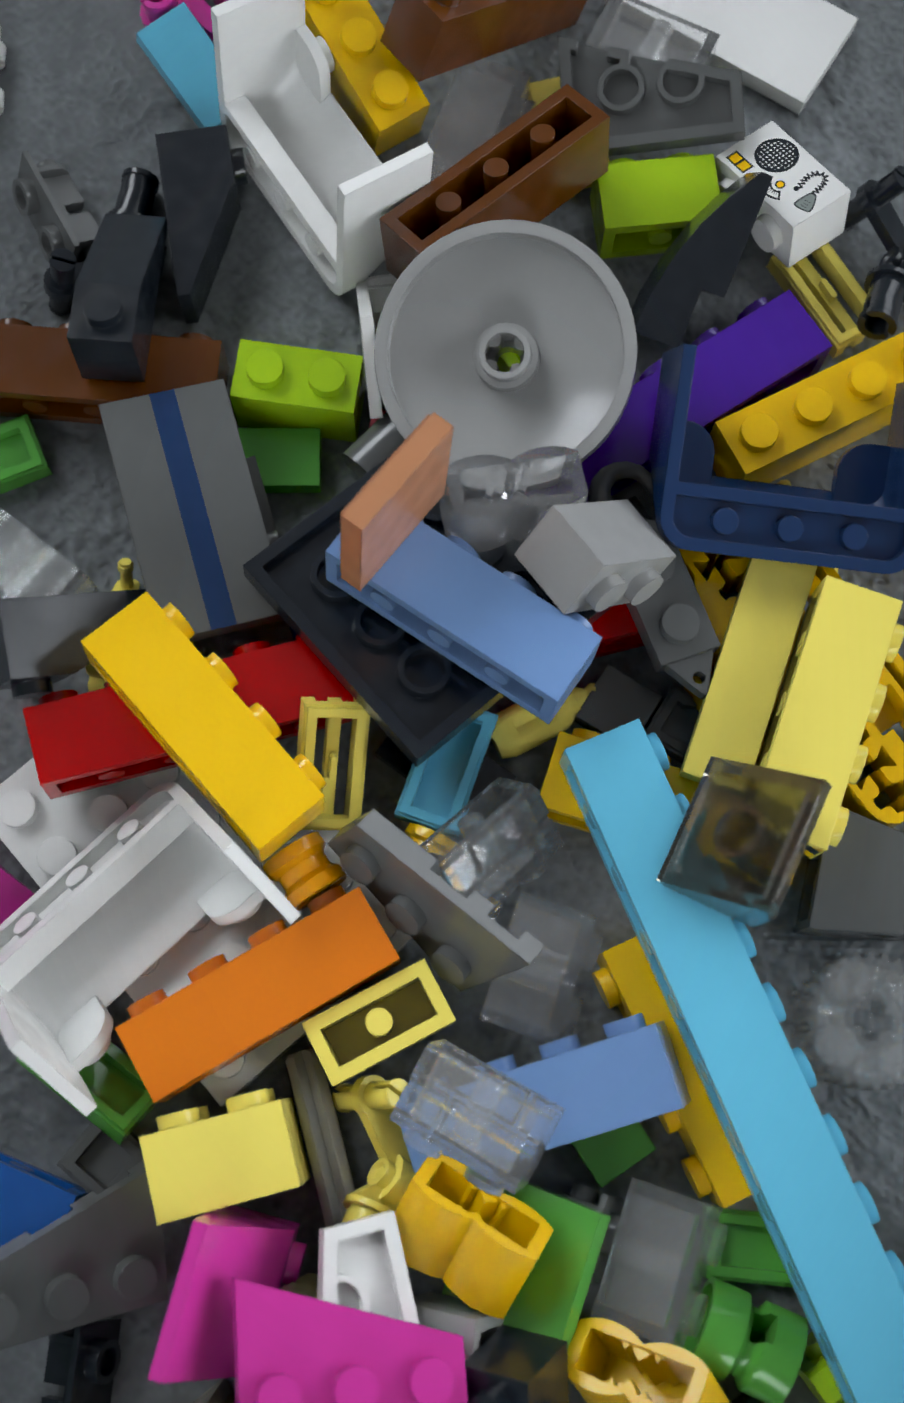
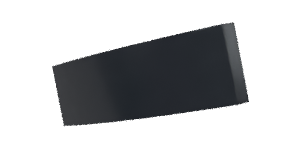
M764 172L746 173L718 194L685 226L661 256L636 298L631 309L636 333L670 346L678 347L701 291L725 298L773 176Z

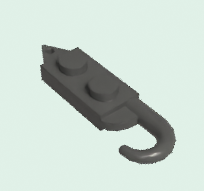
M629 461L613 462L601 468L592 478L587 493L588 502L613 501L611 489L616 482L623 479L636 480L649 493L653 494L651 472L642 465ZM645 519L674 552L676 557L661 573L663 583L650 598L638 605H632L631 603H626L655 672L665 671L699 699H704L709 690L713 653L716 652L721 644L679 549L671 546L662 538L657 529L656 521ZM693 676L699 677L702 684L694 682Z

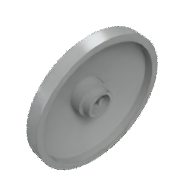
M505 219L481 222L458 229L440 238L414 258L393 285L379 317L374 347L375 374L386 411L405 440L422 420L433 412L454 426L447 474L469 483L488 487L507 488L537 484L553 479L582 463L603 444L618 424L628 404L636 375L637 334L634 317L623 288L611 269L595 252L575 237L559 229L526 220ZM506 352L516 353L520 357V363L512 364L509 372L500 371L497 365L499 357Z

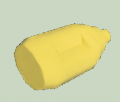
M595 683L587 684L584 689L575 687L550 724H547L516 703L497 712L496 714L499 715L491 740L501 758L517 757L558 736L559 731L565 732L573 724L576 715L581 710L590 692L596 691Z

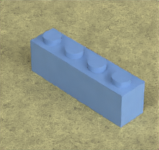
M423 520L361 591H358L341 578V532L325 551L326 580L547 724H550L591 665L603 638L593 631L591 624L579 613L563 614L558 608L537 596L532 585L524 578L513 572L506 571L501 573L481 560L477 551L465 540L453 535L445 537L426 525Z
M641 1012L604 1024L603 1028L606 1039L581 1046L578 1034H573L538 1046L542 1057L538 1061L517 1067L514 1054L475 1066L478 1080L454 1087L451 1074L413 1086L412 1089L416 1100L408 1102L402 1109L395 1110L414 1174L417 1173L431 1152L451 1157L474 1172H478L684 1108L691 1101L664 1020L646 1025Z

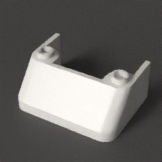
M228 0L212 7L211 20L220 119L222 125L227 126L231 148H243L246 170L329 289L336 295H342L356 288L357 283L364 282L385 260L379 218L431 182L434 152L426 142L382 164L331 94L330 73L335 68L333 55L326 41L321 36L315 37L305 24V0Z
M168 781L161 783L145 793L0 924V1032L8 1049L87 1117L97 1105L79 1072L84 1067L97 1062L110 1046L113 1018L107 1007L206 915L217 925L241 923L251 918L259 910L265 898L270 901L290 924L301 914L242 849L177 782Z

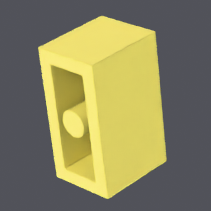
M424 958L301 1024L332 1087L452 1025L456 1022V1018Z

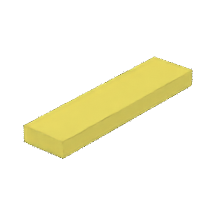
M749 558L710 678L709 690L703 699L679 776L741 798L746 794L817 566Z

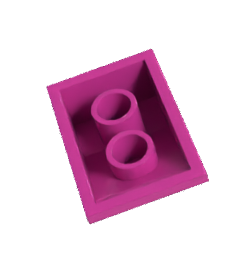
M236 1205L206 1212L193 1220L147 1378L148 1380L163 1384L235 1377L231 1277L276 1289L282 1288L284 1284L296 1282V1279L299 1278L307 1249V1244L296 1241L300 1223Z

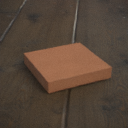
M434 412L431 415L428 414L341 511V578L358 591L365 587L445 494L454 426Z

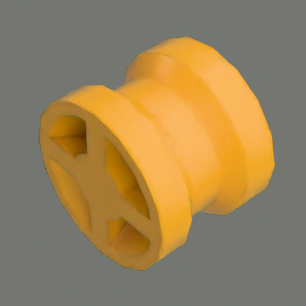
M318 831L304 835L272 856L262 867L270 880L280 882L286 891L285 897L298 911L305 909L307 904L313 899L339 886L347 878L340 864L331 863L324 854L326 843Z

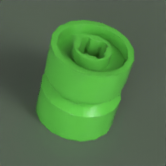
M711 1276L702 1287L687 1322L681 1347L699 1357L707 1365L718 1382L732 1375L734 1376L735 1386L740 1392L765 1403H783L794 1385L803 1361L808 1337L807 1318L768 1300L759 1307H755L749 1292Z

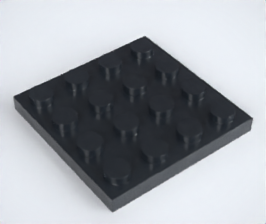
M389 456L245 563L243 569L244 576L355 700L362 705L408 759L418 767L504 695L326 580L325 551L341 532V511L390 458ZM447 474L445 494L423 518L424 523L445 537L453 535L465 540L477 551L481 560L501 573L508 571L521 576L532 585L537 596L558 608L514 555L542 519L511 487L482 486ZM613 606L600 612L592 609L577 613L592 624Z

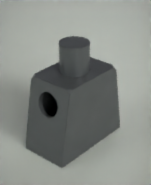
M849 810L848 823L839 844L836 847L829 845L828 850L813 859H807L794 933L808 936L889 941L904 940V833Z

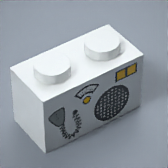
M770 121L745 137V140L737 142L716 156L715 166L720 193L746 173L764 172L773 176L751 234L763 251L772 252L787 268L793 266L844 232L851 190L775 122Z

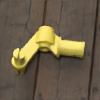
M378 1075L361 1076L356 1079L354 1084L343 1083L336 1086L335 1089L340 1093L333 1092L332 1100L337 1111L341 1113L356 1111L379 1160L372 1165L368 1172V1184L346 1195L343 1205L347 1211L341 1223L387 1210L395 1212L415 1175L395 1110L402 1109L408 1104L403 1100L410 1099L411 1097L408 1083L401 1078L385 1081L383 1077Z

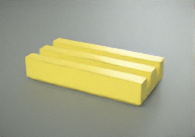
M828 242L811 253V255L857 318H859L867 294ZM775 255L770 258L767 269L784 292L789 289L833 345L829 351L833 359L841 355L848 346L853 348L863 341L865 336L861 334L857 325L836 298V291L826 278H822L807 257L789 268Z
M301 696L297 755L299 753L303 754L313 765L317 718H326L321 772L326 786L320 790L325 796L324 812L302 830H341L362 814L370 715L355 698L353 702H343L340 697H327V701H316L315 697ZM347 718L352 719L344 814H334L341 719Z

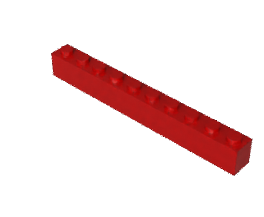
M626 604L613 606L591 624L593 631L603 637L594 659L644 646ZM296 635L295 641L271 646L267 641L251 642L236 648L232 652L233 656L221 659L235 676L238 685L232 690L249 708L257 702L276 722L282 732L276 739L277 741L298 736L301 696L315 697L316 701H327V697H340L343 702L354 701V697L298 635ZM107 682L104 683V688L82 694H78L76 690L70 689L54 691L40 697L38 705L22 708L39 783L50 799L178 767ZM317 718V730L325 729L326 718ZM341 719V724L352 722V719Z

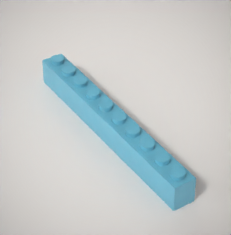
M636 719L564 749L559 764L844 1403H904V1266L891 1249L885 1252L873 1227V1224L880 1221L876 1205L861 1181L853 1183L841 1158V1156L848 1153L845 1138L838 1124L829 1113L821 1115L810 1091L811 1088L817 1086L814 1071L804 1052L799 1047L791 1049L780 1025L781 1022L786 1021L783 1004L774 987L769 982L761 984L750 960V958L756 956L753 939L744 922L740 918L732 920L721 897L722 894L727 892L723 874L711 855L702 856L692 832L698 830L694 811L684 794L674 795L664 774V771L668 770L670 765L662 742L654 732L646 734L640 719Z

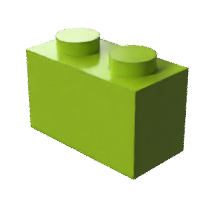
M680 152L660 159L635 161L631 158H618L608 162V171L592 183L590 192L598 256L601 259L664 253L685 226L720 194L714 154L692 155Z
M240 339L229 395L238 426L249 428H320L322 438L355 442L358 438L366 390L363 356Z

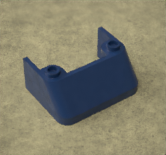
M682 344L663 353L650 445V464L656 526L660 535L667 543L676 548L690 551L879 574H893L904 569V382L896 384L887 446L861 444L846 450L835 465L831 491L712 476L715 455L713 440L704 427L687 420L697 345Z

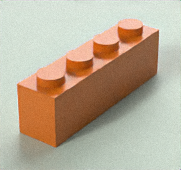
M339 885L324 892L307 904L311 914L290 927L286 926L283 919L269 924L247 939L252 949L229 962L224 954L217 955L192 969L187 974L192 983L169 997L164 989L157 990L136 1001L126 1009L131 1019L115 1027V1030L154 1103L168 1101L401 963L400 957L360 887L346 893L343 886Z

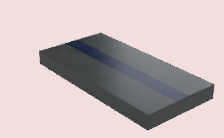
M224 379L99 404V411L145 590L161 608L171 603L181 612L194 630L195 635L189 639L191 642L284 620L244 576L243 565L267 548L269 541Z

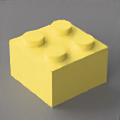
M265 1088L225 1099L227 1114L210 1118L208 1106L206 1105L157 1117L156 1122L159 1132L139 1137L157 1225L300 1187L311 1178L293 1098L276 1100L274 1089Z

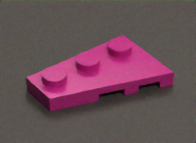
M231 1277L236 1403H468L463 1336Z

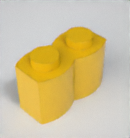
M436 1152L430 1153L414 1175L395 1211L406 1265L423 1274L441 1278L447 1287L467 1306L499 1319H504L554 1231L551 1225L530 1206L510 1195L492 1191L489 1185L469 1167L451 1157Z
M592 1317L579 1320L574 1336L567 1348L568 1379L587 1403H729L728 1398L710 1369L692 1352L668 1343L654 1342L643 1344L631 1330L612 1320Z

